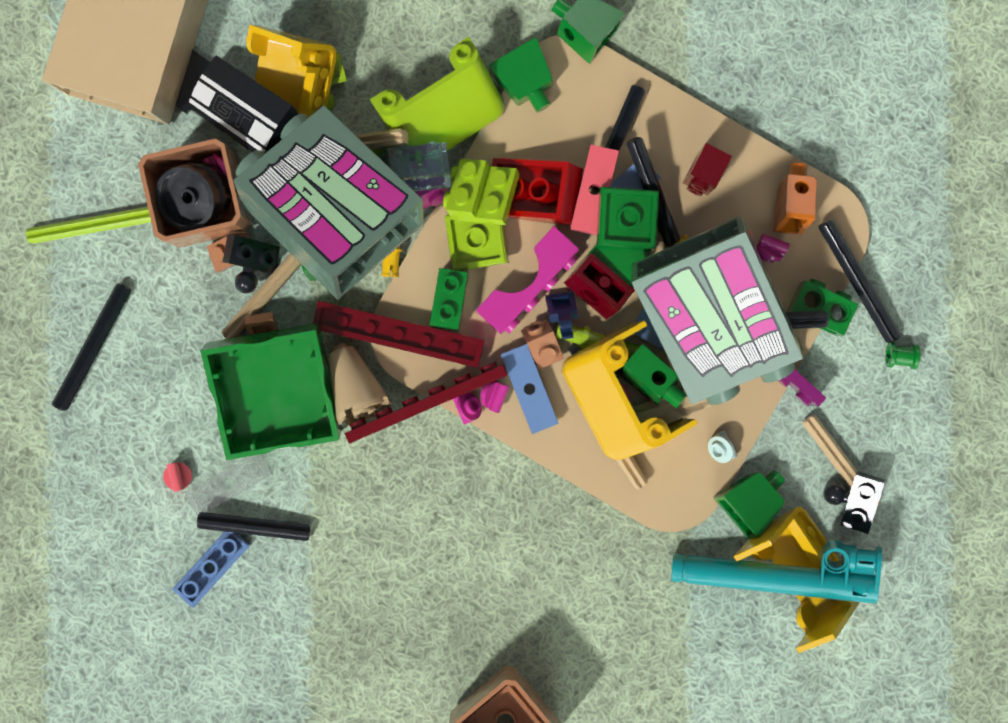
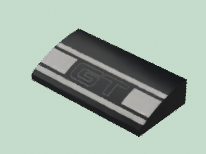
M217 55L202 73L188 103L190 110L250 152L261 150L264 154L281 141L280 136L283 128L293 117L299 114L291 104Z

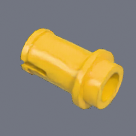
M400 246L382 261L381 276L390 277L391 265V277H399L400 252H403Z

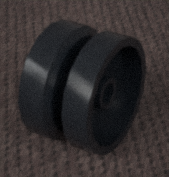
M192 161L172 168L161 176L157 182L155 199L161 216L170 225L180 230H195L222 218L229 210L232 194L226 175L216 165L207 161Z

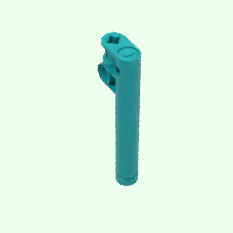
M830 540L822 547L820 569L696 555L685 556V554L674 553L671 582L682 583L684 581L689 584L877 604L882 567V547L876 546L875 550L857 549L855 545H846L838 540ZM832 552L843 554L842 559L835 562L830 561L827 557Z

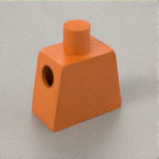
M804 163L790 164L789 174L779 185L773 232L802 235L815 220L817 180L815 177L807 176L808 166Z

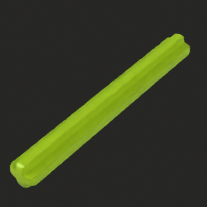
M147 206L26 229V238L28 243L35 244L151 223Z

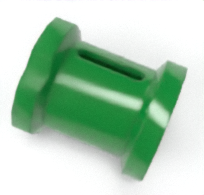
M889 342L885 353L886 367L892 368L894 365L909 366L910 369L916 370L920 363V346L917 344H912L911 347L896 346L895 343Z

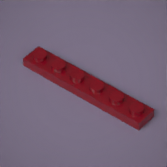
M321 301L317 302L313 323H319L320 330L323 332L479 368L485 342L482 339Z
M496 361L481 367L482 373L471 377L470 373L454 379L455 385L445 389L443 384L428 390L430 395L419 400L416 395L403 401V407L393 411L389 407L375 413L377 416L375 420L367 423L366 419L363 418L350 424L351 430L344 433L349 444L503 378L508 375L504 364L497 366Z

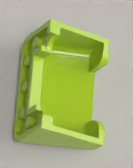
M469 36L457 43L449 53V59L455 69L451 73L407 101L394 89L384 90L370 99L387 130L401 128L408 131V143L398 146V148L412 166L428 157H431L432 160L436 159L497 120L504 112L503 100Z

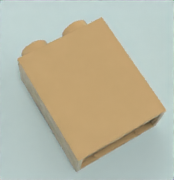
M67 0L42 81L66 95L170 125L208 0Z

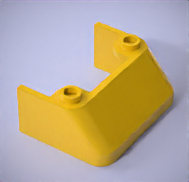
M645 321L626 324L569 356L562 365V374L602 451L610 459L622 460L659 447L698 424L696 419L682 418L666 424L660 418H648L640 423L614 371L623 367L628 360V349L623 339L646 327Z
M796 507L771 522L760 538L748 539L734 555L736 561H739L751 555L760 562L771 559L774 564L820 569L821 550L828 541L809 513L802 507ZM835 552L830 553L827 557L833 562L840 560ZM796 595L801 603L797 608L796 621L799 627L806 633L796 647L798 653L836 639L860 602Z

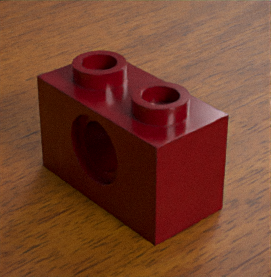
M705 143L697 153L682 183L688 186L687 190L697 196H702L703 194L708 196L717 187L732 156Z
M592 253L578 264L564 282L567 287L606 320L617 313L635 291Z

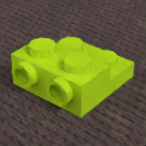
M460 158L458 166H454L451 170L453 185L451 192L444 194V208L453 220L506 225L520 173L517 168L490 166L485 160Z

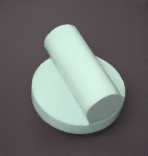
M725 430L715 434L709 440L708 450L716 461L726 463L738 456Z

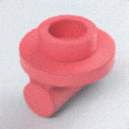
M181 462L166 465L163 480L168 488L172 489L173 492L184 490L190 485L192 471L189 466Z

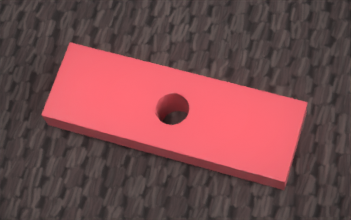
M590 145L571 230L597 236L599 194L592 195L589 190L592 187H597L599 190L600 187H611L619 153L618 150Z

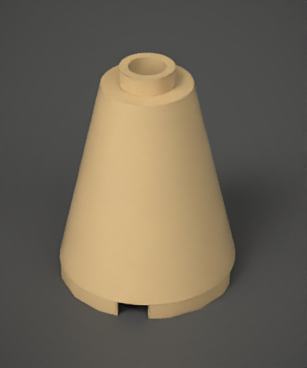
M343 343L331 349L332 352L328 355V363L338 425H341L343 421H345L346 425H350L363 418L368 420L375 417L373 414L375 410L379 408L384 410L391 406L389 396L354 346H348L346 343Z

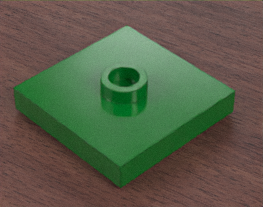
M600 187L597 246L656 249L659 191Z

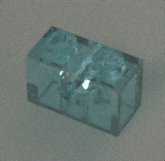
M428 142L424 145H401L396 148H388L390 169L413 191L451 187L446 142Z

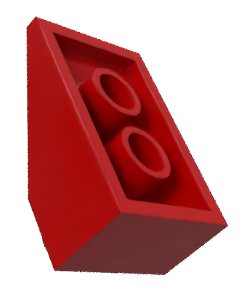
M493 158L492 166L517 168L520 173L508 218L550 224H572L582 183V168L564 161Z

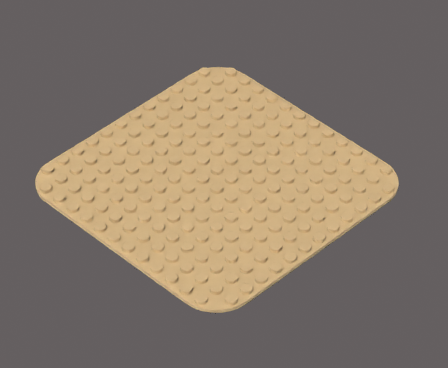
M558 35L548 37L539 42L553 80L552 86L544 91L551 105L537 113L529 100L517 106L508 94L503 91L501 94L504 103L503 114L479 131L463 158L485 160L490 166H492L493 158L564 161L582 168L584 174L590 145L605 147L631 86L637 85L645 89V94L619 151L612 182L634 164L627 147V141L635 137H642L654 170L661 177L659 183L680 239L683 234L691 238L742 215L747 229L753 234L755 246L758 245L762 234L789 243V250L784 254L781 261L769 263L762 259L785 312L799 283L802 281H809L810 278L816 279L826 284L825 289L833 293L836 290L843 292L849 283V279L819 230L818 226L828 219L835 221L859 264L868 246L869 223L866 212L856 195L846 186L611 48L604 46L589 64ZM705 143H708L731 155L732 158L717 187L708 196L705 194L697 196L687 190L688 186L682 182L697 153ZM792 163L806 164L808 166L807 176L815 177L817 180L815 220L802 235L773 232L779 185L789 174L790 164ZM452 181L448 184V192H451ZM592 189L589 190L592 195L600 193ZM443 202L436 205L398 270L399 277H393L373 314L485 340L479 368L371 343L378 362L394 379L424 397L430 396L428 390L442 384L445 389L455 385L454 379L470 373L471 377L482 373L480 368L496 361L497 366L504 364L500 354L527 344L521 330L527 328L529 324L535 321L547 320L555 335L559 322L550 323L545 296L572 291L564 282L578 264L586 258L588 252L597 245V236L571 230V225L508 218L506 225H504L509 263L462 271L468 272L469 277L460 331L430 326L439 268L452 270L444 216L449 214L445 210ZM658 225L656 249L652 250L649 256L676 244L668 245L664 243ZM555 226L579 249L575 254L579 259L568 271L563 268L556 275L559 281L549 292L543 289L537 296L540 300L539 303L529 313L524 310L517 317L521 322L510 334L506 331L502 335L499 334L476 312V309L495 289L505 293H516L526 289L534 282L539 269L534 247ZM634 291L622 308L606 320L574 293L578 318L571 319L572 325L581 328L588 326L591 331L609 335L626 324L635 322L643 305L636 291ZM809 292L804 297V302L808 307L813 308L816 303L815 296ZM835 304L831 307V309H830V314H831L832 310L834 309ZM793 329L799 345L803 348L801 351L803 359L794 362L796 371L821 329ZM634 334L623 339L634 344H643L675 372L666 352ZM556 338L564 359L538 370L559 423L534 434L531 433L509 375L496 380L509 386L500 413L493 412L482 405L480 394L484 386L468 393L475 395L481 404L480 417L470 422V424L640 524L657 531L679 532L699 525L716 510L719 504L714 500V497L730 487L787 387H784L778 381L763 382L761 377L739 385L740 392L731 400L682 416V418L696 419L698 424L659 447L633 456L648 480V483L640 489L634 488L617 460L610 459L604 454L573 393L561 374L563 362L571 356L568 348L571 346L578 347L579 344ZM623 377L618 379L619 383L624 384L630 391L631 406L650 401L648 397L628 383ZM678 378L676 386L683 390L684 388ZM659 380L653 382L656 385L664 384ZM528 383L524 386L526 394L534 393L535 387L533 384ZM453 399L440 404L441 407L460 417ZM725 430L738 454L737 457L726 463L716 461L708 450L709 440Z

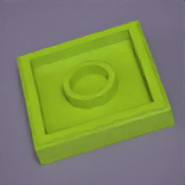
M444 215L452 270L464 271L509 263L504 225L453 220L450 215Z

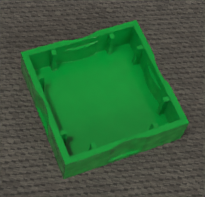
M319 323L207 342L200 350L209 390L217 408V424L226 461L266 454L284 447H305L340 440L342 429L336 420L330 372Z

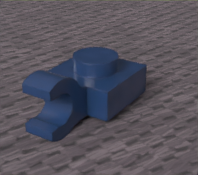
M573 291L546 295L545 300L550 323L559 322L562 340L574 338L571 319L578 318V310Z

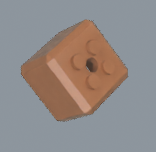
M216 138L143 155L138 166L154 236L163 242L181 248L224 238L228 234L248 232L253 225L252 216L242 206L233 181L237 177L238 155ZM213 154H216L218 157L223 156L232 194L229 210L222 218L195 230H180L170 225L161 216L156 205L155 190L161 176L172 168L192 161H202Z
M504 666L451 711L449 723H497L500 715L509 714L514 720L513 723H561L558 717L514 666Z

